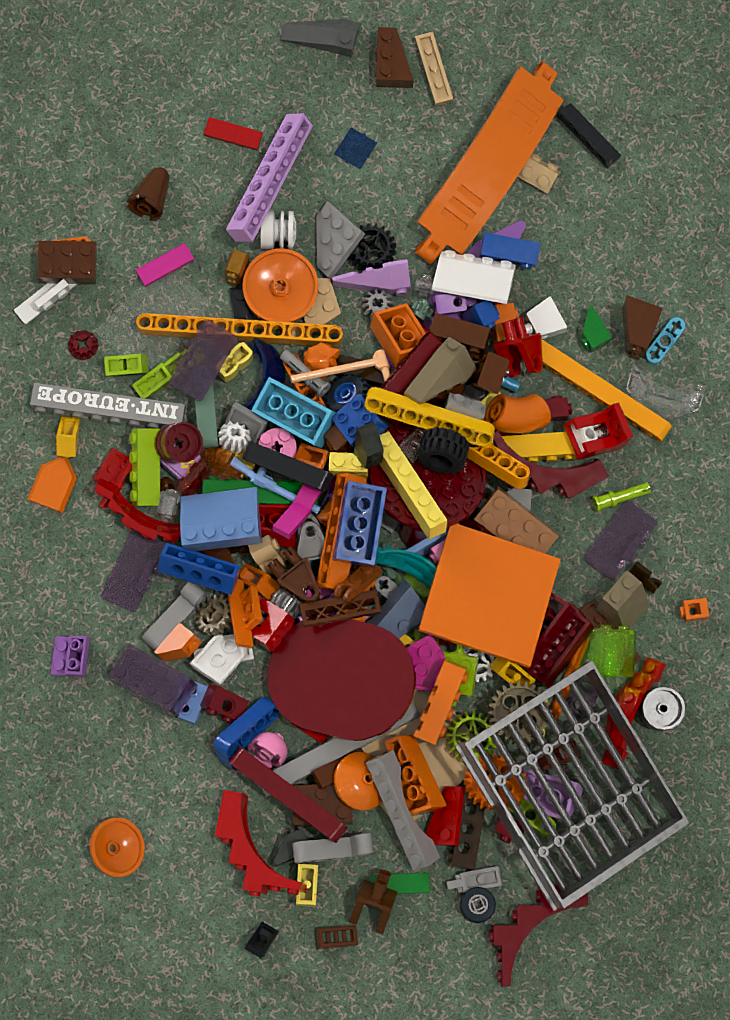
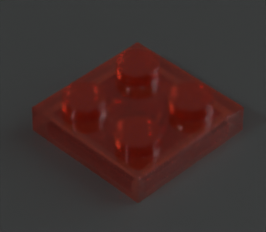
M200 460L198 463L195 462L189 470L190 473L179 480L176 489L180 498L181 496L195 495L202 487L203 480H207L211 476L208 465L203 460Z

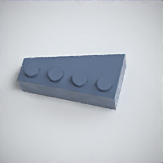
M405 579L400 582L397 590L388 596L389 599L382 607L380 606L381 614H375L371 620L366 622L382 627L398 638H401L421 622L425 604Z

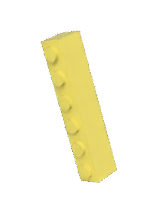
M390 432L379 435L384 449L383 460L380 466L427 538L430 540L445 533L447 527L446 517Z

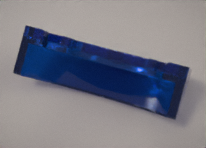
M257 338L253 340V353L257 354L260 358V363H263V374L256 393L246 404H242V406L249 410H252L269 377L283 384L285 383V369L279 353L272 345Z

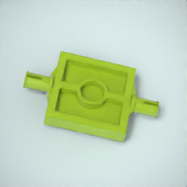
M457 644L456 651L454 652L442 650L445 659L467 667L466 673L469 675L465 685L461 683L458 690L461 691V695L473 696L479 657L464 653V646Z

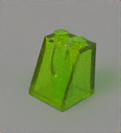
M600 625V628H593L587 660L593 661L601 676L634 677L637 631L630 630V626H619V629H612V625Z

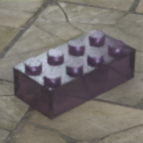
M131 644L127 646L109 674V677L116 684L175 718L179 716L198 686L190 677Z

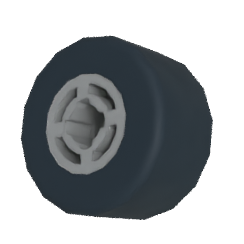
M470 888L461 898V913L465 919L472 923H483L490 919L495 912V898L486 888Z

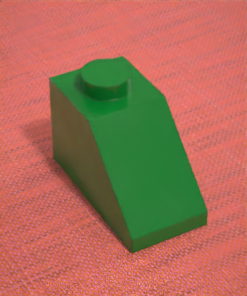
M593 306L588 309L581 336L582 346L585 350L589 349L591 353L610 343L612 339Z

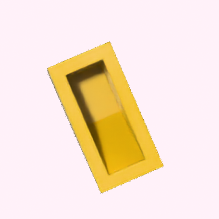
M61 417L56 436L57 456L65 458L76 457L80 419Z

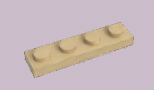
M433 32L415 36V42L435 106L453 102V96Z

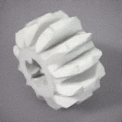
M229 421L227 425L223 424L218 433L219 445L223 446V451L228 449L230 454L233 451L239 454L241 450L245 451L248 442L251 440L249 436L250 430L245 429V424L240 426L238 421L235 424Z

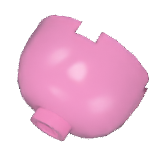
M262 732L248 745V751L251 752L252 750L255 753L254 757L270 769L273 766L276 769L281 767L287 758L288 748L283 736L279 733Z

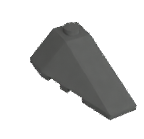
M346 19L289 22L284 24L280 40L352 57L361 23Z

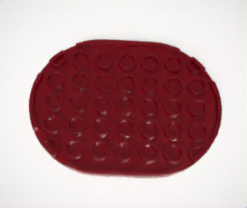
M391 419L395 426L388 427L384 433L390 432L446 517L447 527L453 526L470 516L478 507L484 495L486 470L466 458L464 468L455 474L437 473L429 470L417 459V452L424 431L414 425ZM380 464L370 467V484L387 488L383 510L396 521L421 529Z
M318 616L307 618V621L315 620ZM348 619L304 628L303 621H301L286 633L280 645L275 648L271 655L268 666V688L276 708L286 719L297 726L344 740L363 741L386 733L399 719H402L414 696L416 672L414 671L413 659L407 647L397 636L382 627Z

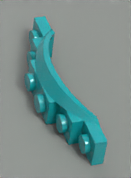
M379 546L377 547L375 565L378 563L398 568L416 577L431 588L437 568L432 562L410 551L393 549L390 546H387L385 550Z

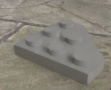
M327 201L316 216L317 267L327 277L332 279L364 237L365 233L331 202Z

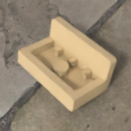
M532 153L517 177L548 194L561 171L558 170L555 164L550 162L547 164L541 161L542 158L539 155Z

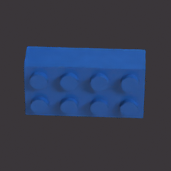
M352 481L345 483L333 560L369 567L375 565L387 488Z

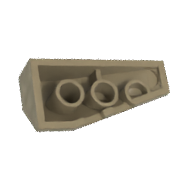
M448 337L409 385L404 395L420 405L437 397L440 392L449 391L459 383H466L477 370L466 347Z

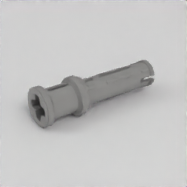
M289 349L281 354L280 359L297 374L311 371ZM320 377L305 380L306 386L312 387L319 397L325 395L331 387L329 382L326 383Z

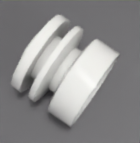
M269 210L261 225V250L274 249L275 242H279L280 249H284V242H288V249L293 250L296 240L294 211H289V219H284V211H281L279 219H275L274 211Z

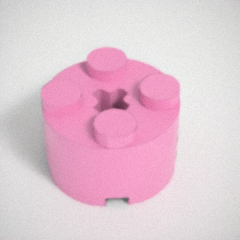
M273 428L261 435L258 443L276 451V446L279 445V453L292 458L295 457L298 451L293 435L282 428Z

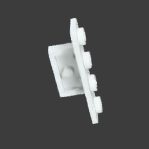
M64 279L58 284L47 283L15 308L14 312L24 324H28L44 310H49L58 299L64 298L78 284H68Z

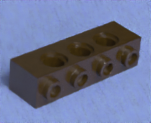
M464 792L459 845L467 844L470 850L468 853L463 854L459 851V845L454 846V850L449 851L448 862H451V867L474 871L486 806L480 809L481 803L473 804L474 798L469 799V792ZM473 805L476 808V813L473 815L467 814L465 807ZM465 824L471 825L473 832L465 834L462 831V826Z

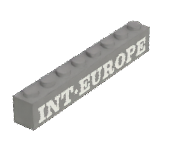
M34 383L30 402L31 408L37 413L44 414L46 411H50L56 416L70 414L76 419L91 417V420L102 422V419L110 420L112 424L125 422L129 423L128 425L132 427L146 425L149 429L162 428L168 424L184 422L186 411L185 404Z

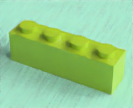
M160 428L132 429V433L129 435V441L132 444V452H130L129 456L130 463H132V471L130 472V482L132 483L130 501L132 506H160V457L157 455L154 447L155 437Z

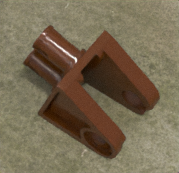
M293 546L288 548L292 555L287 550L282 553L293 565L291 569L287 571L277 558L273 560L277 568L272 562L267 565L278 578L277 583L282 589L287 590L304 603L320 600V591L308 559L306 557L302 559ZM308 590L315 591L312 597L305 596Z
M379 870L375 883L367 880L363 881L349 921L350 923L357 925L364 904H369L382 910L375 932L384 933L398 892L387 888L389 878L391 877L389 871Z

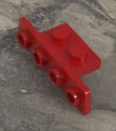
M111 448L92 481L98 483L99 479L102 478L121 490L125 484V477L130 475L132 471V463H130L129 456L127 457L115 448ZM102 498L98 507L106 509L110 499Z

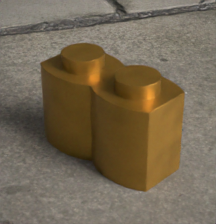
M235 249L232 250L224 270L226 274L225 279L228 284L232 286L242 285L245 271L250 264L248 254Z

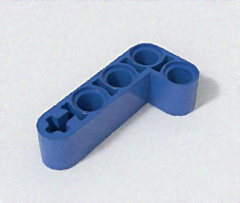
M262 697L216 737L214 748L220 762L232 770H238L228 763L238 748L242 747L244 749L281 714L272 700Z

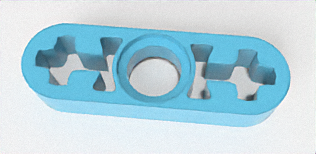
M672 318L649 347L645 355L646 361L649 364H659L685 329V322L681 318ZM672 323H673V324L679 323V324H680L679 328H680L681 330L676 329L675 332H674L673 335H672V334L670 333L671 330L673 329ZM668 337L671 343L668 346H663L660 343V339ZM659 347L661 349L657 355L659 359H651L650 352L655 353Z

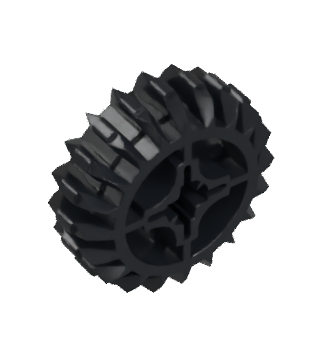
M367 223V228L360 225V229L365 233L364 237L373 235L371 239H361L358 245L364 250V255L361 257L355 247L348 257V260H353L352 265L356 266L359 264L358 270L360 271L363 267H365V270L369 267H373V269L377 267L378 269L383 268L382 264L388 263V261L393 262V256L396 255V250L394 249L397 247V244L393 243L395 238L390 236V230L384 232V226L378 229L377 223L374 224V227ZM380 238L386 244V252L378 245ZM375 243L374 250L372 249V251L369 250L368 252V246ZM373 256H376V257L379 258V259H377V260H372V261L369 260V259H370L371 257H373Z

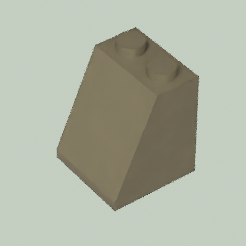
M626 571L606 593L596 608L597 612L604 615L623 634L629 631L650 606L642 582L629 571Z

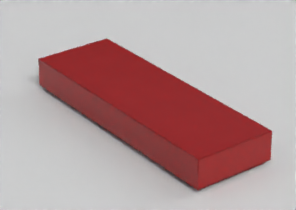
M209 117L204 131V136L255 151L258 150L263 135L261 131Z

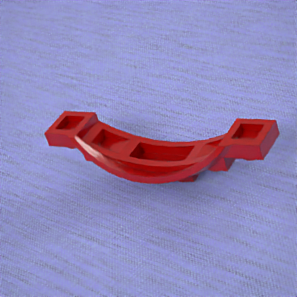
M102 478L99 479L94 491L100 497L110 499L107 506L114 513L123 514L121 522L124 523L125 527L137 530L147 539L155 540L159 534L165 541L176 543L178 537L181 538L180 524L159 521L142 513L125 499L117 486Z
M647 657L641 672H636L634 677L616 694L615 699L631 725L644 696L655 682H659L666 666L664 662ZM608 713L606 732L624 761L628 754L626 751L627 743ZM607 749L602 762L606 766L620 770Z

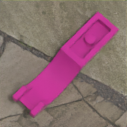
M335 479L331 480L328 489L332 490L335 487ZM304 484L298 492L295 501L273 525V531L290 539L309 517L316 500L323 491Z

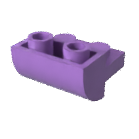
M71 635L69 637L56 636L51 675L85 678L90 638L87 636Z

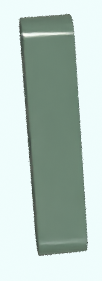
M212 365L192 366L197 429L203 438V448L218 447Z

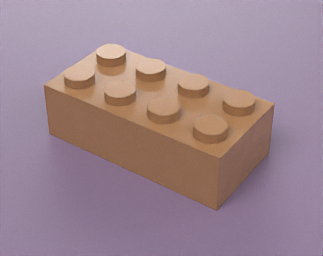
M499 486L494 489L474 514V519L496 537L542 553H546L559 537L556 530Z

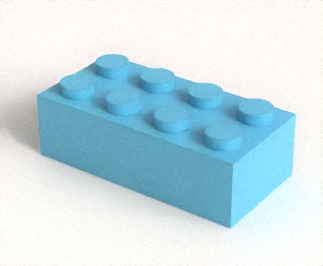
M271 377L266 381L251 410L320 448L323 447L326 441L324 434L335 424L332 416L336 412Z

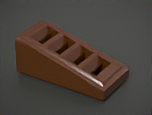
M356 925L317 928L315 930L316 950L357 946ZM350 930L351 942H347L346 931ZM339 931H342V942H339ZM330 932L334 933V943H331ZM322 933H325V936H326V943H325V944L323 943V934H322Z

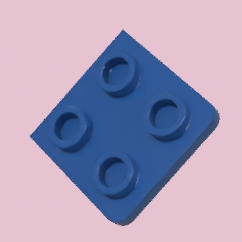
M357 394L332 416L333 422L353 447H355L358 427L375 422L379 435H382L389 427L381 417L365 408V398L361 394Z

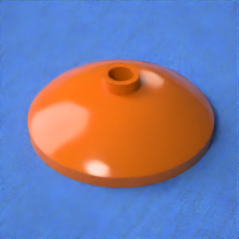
M354 752L346 755L340 760L334 772V787L338 797L346 806L357 811L373 809L382 802L366 764L374 756L365 752Z
M110 818L101 822L93 831L90 839L91 858L96 867L104 874L111 877L130 875L140 866L144 858L145 844L143 836L137 826L131 821L124 818ZM110 845L113 847V852L109 849Z

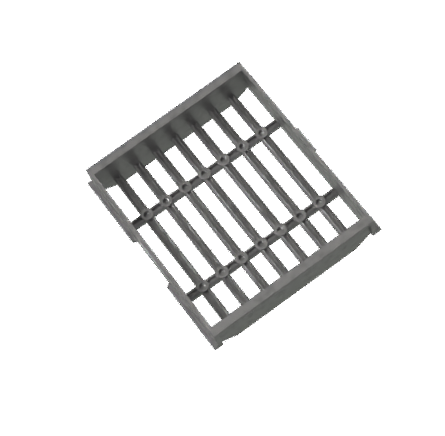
M589 660L582 663V667L470 740L454 746L488 804L496 810L517 845L518 854L553 911L557 908L567 907L689 824V821L650 758L648 750L636 730L632 728L593 661ZM585 674L604 704V707L597 712L593 711L576 682L577 679ZM568 685L588 718L580 723L560 690ZM553 695L573 727L563 733L545 703V700ZM537 705L557 737L550 743H547L529 713ZM608 713L647 776L638 783L600 722V718ZM520 716L524 718L541 749L533 754L513 723ZM593 724L630 786V789L624 793L620 792L584 732L585 728ZM505 726L525 756V759L518 764L515 763L497 731ZM576 734L615 799L607 804L569 743V739ZM488 737L492 738L510 768L501 775L481 743ZM562 745L600 808L594 813H589L554 755L553 749ZM475 747L494 780L490 781L471 748ZM544 755L548 758L584 818L576 825L537 763V760ZM529 765L568 828L561 835L557 833L521 773ZM512 776L516 778L552 838V841L545 846L542 845L505 783ZM649 784L653 786L672 818L663 824L659 821L642 792V789ZM497 786L501 790L511 809L515 813L516 817L518 818L519 822L521 823L522 827L524 828L525 832L527 833L528 837L530 838L531 842L536 848V852H533V850L531 849L530 845L528 844L527 840L525 839L524 835L522 834L521 830L519 829L518 825L516 824L515 820L513 819L512 815L510 814L509 810L507 809L506 805L504 804L503 800L501 799L500 795L495 789ZM633 795L636 796L655 828L647 834L627 803V799ZM620 805L639 837L631 845L611 813V810ZM603 815L624 848L616 855L595 823ZM589 826L608 858L600 866L580 834V831ZM572 836L593 870L585 876L581 873L564 844ZM556 847L577 880L569 887L548 855ZM539 858H542L543 862L545 863L546 867L548 868L549 872L551 873L552 877L554 878L555 882L560 888V894H558L557 890L555 889L554 885L552 884L551 880L549 879L548 875L546 874L545 870L538 860Z

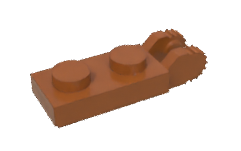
M361 565L343 583L338 584L334 590V595L340 597L344 594V600L350 602L351 599L363 592L381 575V568L376 565L371 567Z

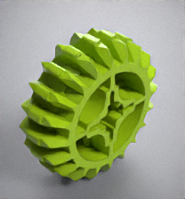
M472 711L471 717L468 716L467 712H464V719L461 715H457L459 722L452 719L451 724L454 727H447V730L452 733L445 735L446 738L451 739L446 742V745H453L449 752L452 753L456 750L454 747L458 745L456 740L463 742L470 740L466 736L470 735L472 729L474 736L479 734L476 730V723L484 729L493 725L487 724L490 718L486 717L485 720H482L483 713H480L477 718L475 717V711ZM470 723L467 732L456 733L460 726ZM488 737L481 743L488 742L485 750L492 756L493 752L489 748L496 749V745L492 743V738ZM458 752L454 755L455 759L459 757ZM478 752L474 753L478 761L480 762V755L478 754Z

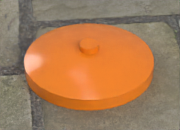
M280 248L268 250L258 255L247 267L243 277V295L250 310L264 321L293 323L304 317L315 304L318 295L317 274L312 264L298 252Z

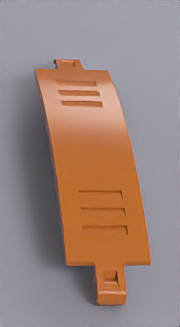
M542 61L539 63L533 75L522 66L518 68L473 142L418 219L417 223L428 230L430 235L419 244L415 254L427 263L432 264L445 246H449L459 255L465 252L503 199L552 122L564 99L551 90V85L558 72L546 62Z

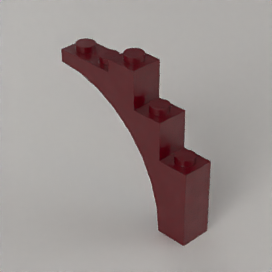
M496 430L494 432L492 445L529 468L530 481H528V484L533 492L536 491L541 494L558 484L557 490L560 495L571 499L609 477L602 462L597 458L566 468L536 465L515 453L506 444L499 432ZM500 479L504 486H508L511 489L514 488L510 484Z
M554 885L558 894H560V888L558 887V885ZM539 888L535 892L536 902H539V905H517L516 910H512V922H516V925L493 926V930H489V942H493V947H501V950H497V962H501V970L497 972L498 982H501V987L511 986V974L516 954L531 930L555 913L570 908L587 907L588 893L567 907L557 908L553 911Z

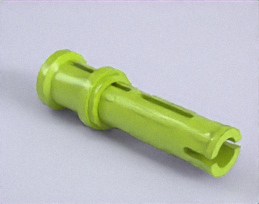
M648 482L617 492L608 491L607 494L598 497L596 495L592 496V502L596 512H601V509L607 507L614 508L620 502L651 494V490H648L650 486Z

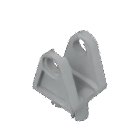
M310 514L308 518L314 522H306L297 529L295 551L302 559L306 557L311 567L310 560L318 559L320 566L325 533L316 516Z

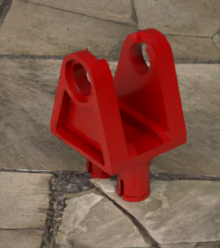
M523 317L502 322L505 340L493 344L497 355L510 360L508 364L510 370L507 376L514 378L520 375V354L529 373H540L543 368L541 334L529 335L526 332Z

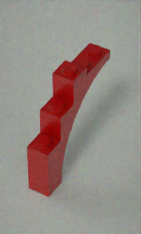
M224 790L215 837L221 839V843L232 845L228 863L235 865L234 869L246 871L242 889L248 891V895L260 897V894L267 895L268 890L280 892V889L287 890V893L292 895H298L299 892L306 893V884L287 879L278 874L258 853L248 827V796L240 792Z

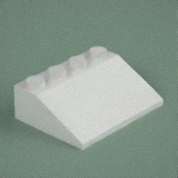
M451 250L442 251L432 290L507 304L516 265L509 261H493L489 257L481 259L476 258L472 254L459 255Z

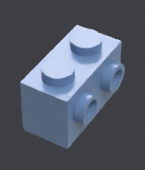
M187 679L186 683L182 682L179 689L181 696L179 701L175 700L171 710L174 712V718L196 726L203 708L200 704L208 686Z

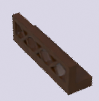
M377 590L362 592L351 599L350 602L345 601L344 596L300 604L304 628L381 614ZM365 606H376V609L371 610L364 608ZM357 608L354 613H347L346 611H344ZM337 612L333 617L326 615L327 613ZM318 615L315 620L307 621L306 617Z

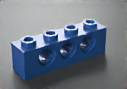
M170 543L165 544L160 554L158 572L230 595H232L237 584L240 565Z

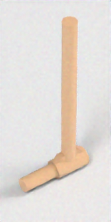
M378 350L374 353L373 359L291 375L290 380L291 383L372 366L382 371L384 381L391 374L385 351Z

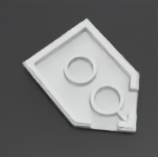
M234 634L217 635L207 643L190 665L217 685H221L245 658L244 647L235 644Z

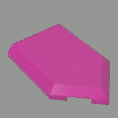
M428 634L407 647L413 659L414 671L416 672L415 689L432 692L445 660V655L433 636Z

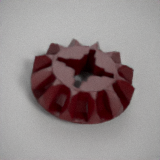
M86 330L77 331L69 339V352L79 360L89 359L98 350V340L92 332ZM87 340L86 345L88 348L82 347L79 349L78 341L84 342Z

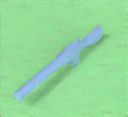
M234 455L226 461V465L248 476L251 479L250 482L293 502L295 501L297 495L276 485L277 483L265 474L267 469L260 467L258 472L255 473ZM314 504L312 512L317 515L321 507Z

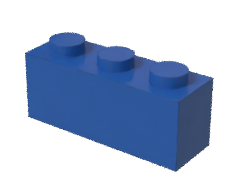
M485 232L479 257H489L493 261H509L512 264H520L521 268L531 269V267L537 265L540 243Z

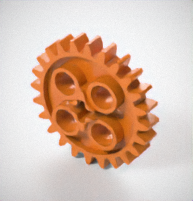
M494 753L491 760L501 775L510 768L502 755L500 758H497V754ZM479 756L480 764L483 767L484 771L487 774H489L487 776L489 777L490 781L494 780L486 765L484 764L483 760ZM467 769L464 785L466 786L465 792H469L468 798H474L473 804L481 803L480 809L487 806V811L489 812L494 807L488 804ZM522 770L521 773H522V775L524 776V778H525V780H526L527 774H526V773H523V770ZM512 776L505 783L519 805L520 800H524L525 793L516 778ZM498 787V794L500 795L506 807L508 806L511 809L510 805L508 804L507 800L505 799L504 795Z

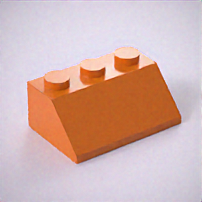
M407 303L374 312L370 328L395 368L399 366L426 334Z

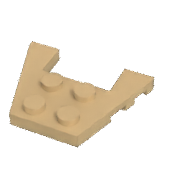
M318 278L317 299L312 309L303 318L306 324L326 325L340 316L341 312L330 278ZM294 331L292 336L299 337L302 333Z

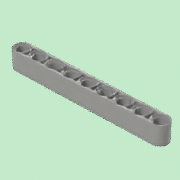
M412 701L402 719H399L386 733L363 741L334 738L273 771L293 785L312 775L311 772L361 747H365L420 717V714ZM262 788L266 798L272 796Z

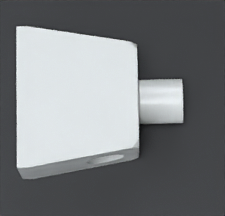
M551 296L525 315V320L527 321L525 328L529 335L540 333L541 339L565 333L567 330V326Z

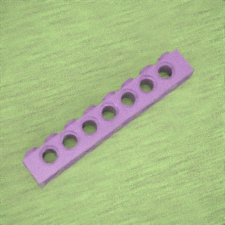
M304 113L286 114L226 228V231L235 242H253L313 127Z

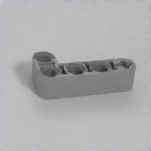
M188 582L181 590V595L142 636V640L154 651L179 622L183 625L186 622L185 619L200 607L198 605L202 601L204 602L207 599V593L197 584Z
M371 833L340 838L337 843L331 839L292 843L295 863L352 859V857H365L374 853Z

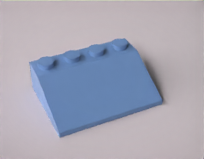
M257 487L181 496L180 530L182 547L192 551H202L262 543Z

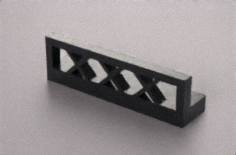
M571 103L565 108L561 106L558 109L557 117L607 169L621 157V154Z

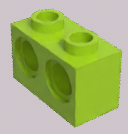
M147 354L104 357L106 376L149 372Z

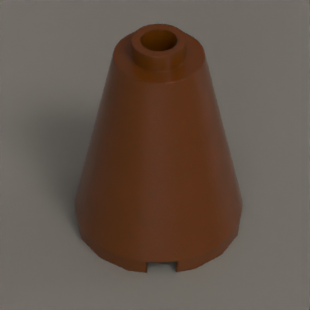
M162 167L154 168L128 197V208L134 214L141 218L143 214L147 215L151 221L161 218L170 178L167 170Z

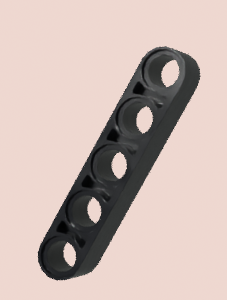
M252 441L248 442L242 456L243 460L323 492H327L334 475Z

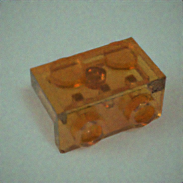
M219 447L208 448L201 460L209 467L208 470L215 475L220 473L221 476L228 480L230 478L238 480L242 474L230 465L235 454Z

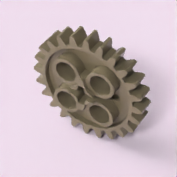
M520 681L517 682L515 687L510 682L508 689L503 685V692L497 690L495 693L497 697L491 698V701L495 704H489L488 707L493 710L488 712V716L493 717L489 724L496 723L518 708V696L521 697L522 706L526 699H533L541 693L542 689L535 691V685L529 688L528 682L521 686ZM512 700L515 706L509 708L504 702ZM545 702L546 705L549 707L551 703ZM537 705L529 713L542 735H544L542 728L548 729L549 726L545 723L547 720ZM523 717L521 718L522 730L519 729V718L514 720L516 728L528 744L531 743V737L536 740ZM505 726L499 730L498 735L502 736L504 734L505 742L511 738L514 745L515 740L508 728Z

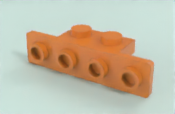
M238 579L232 595L228 594L235 644L252 648L254 644L251 630L262 621L257 587L253 586L245 590L243 580Z

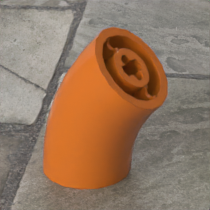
M498 394L490 401L485 412L484 421L491 423L496 431L529 433L549 425L551 413L547 403L539 395L529 394L517 398Z

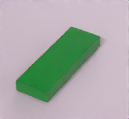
M429 873L391 874L387 888L398 891L397 894L430 893ZM370 875V882L375 883L378 875Z

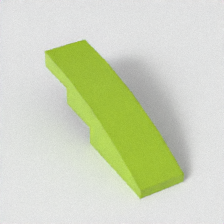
M195 342L182 353L178 352L164 364L160 363L132 384V386L141 398L147 399L192 370V366H197L205 361L207 357Z

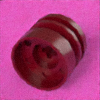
M186 422L173 423L163 426L157 432L154 447L157 455L167 463H187L200 455L203 448V438L196 426ZM175 440H177V442H178V443L176 444V447H174V445H173V444L175 443Z

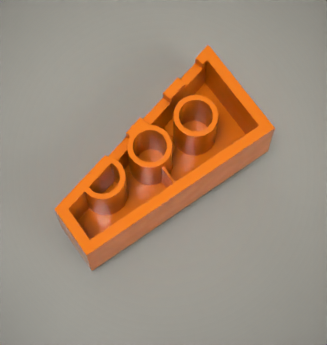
M448 659L444 660L427 701V706L413 736L436 745L439 737H444L447 727H444L446 719H451L454 709H451L453 702H458L461 691L458 690L460 684L465 685L469 675L466 673L467 667Z
M401 735L386 740L387 752L394 750L401 766L402 791L411 816H418L447 806L415 736Z

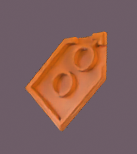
M61 456L42 464L27 500L63 513L77 480L69 459Z

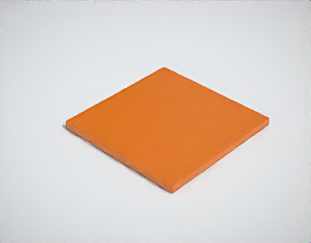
M460 524L450 526L418 631L529 668L561 559Z

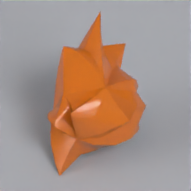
M320 342L315 346L309 347L304 352V364L311 371L337 366L336 359L340 355V349L333 348L328 343ZM327 376L320 377V378H322V379L325 381L326 378H327Z

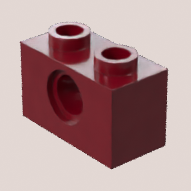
M209 684L200 706L206 708V713L213 716L218 714L222 716V721L232 724L245 712L249 701L218 685ZM225 701V704H226V705H225V708L223 709V708H222V704H223V702Z

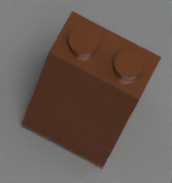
M627 295L622 307L626 353L633 359H644L663 308Z

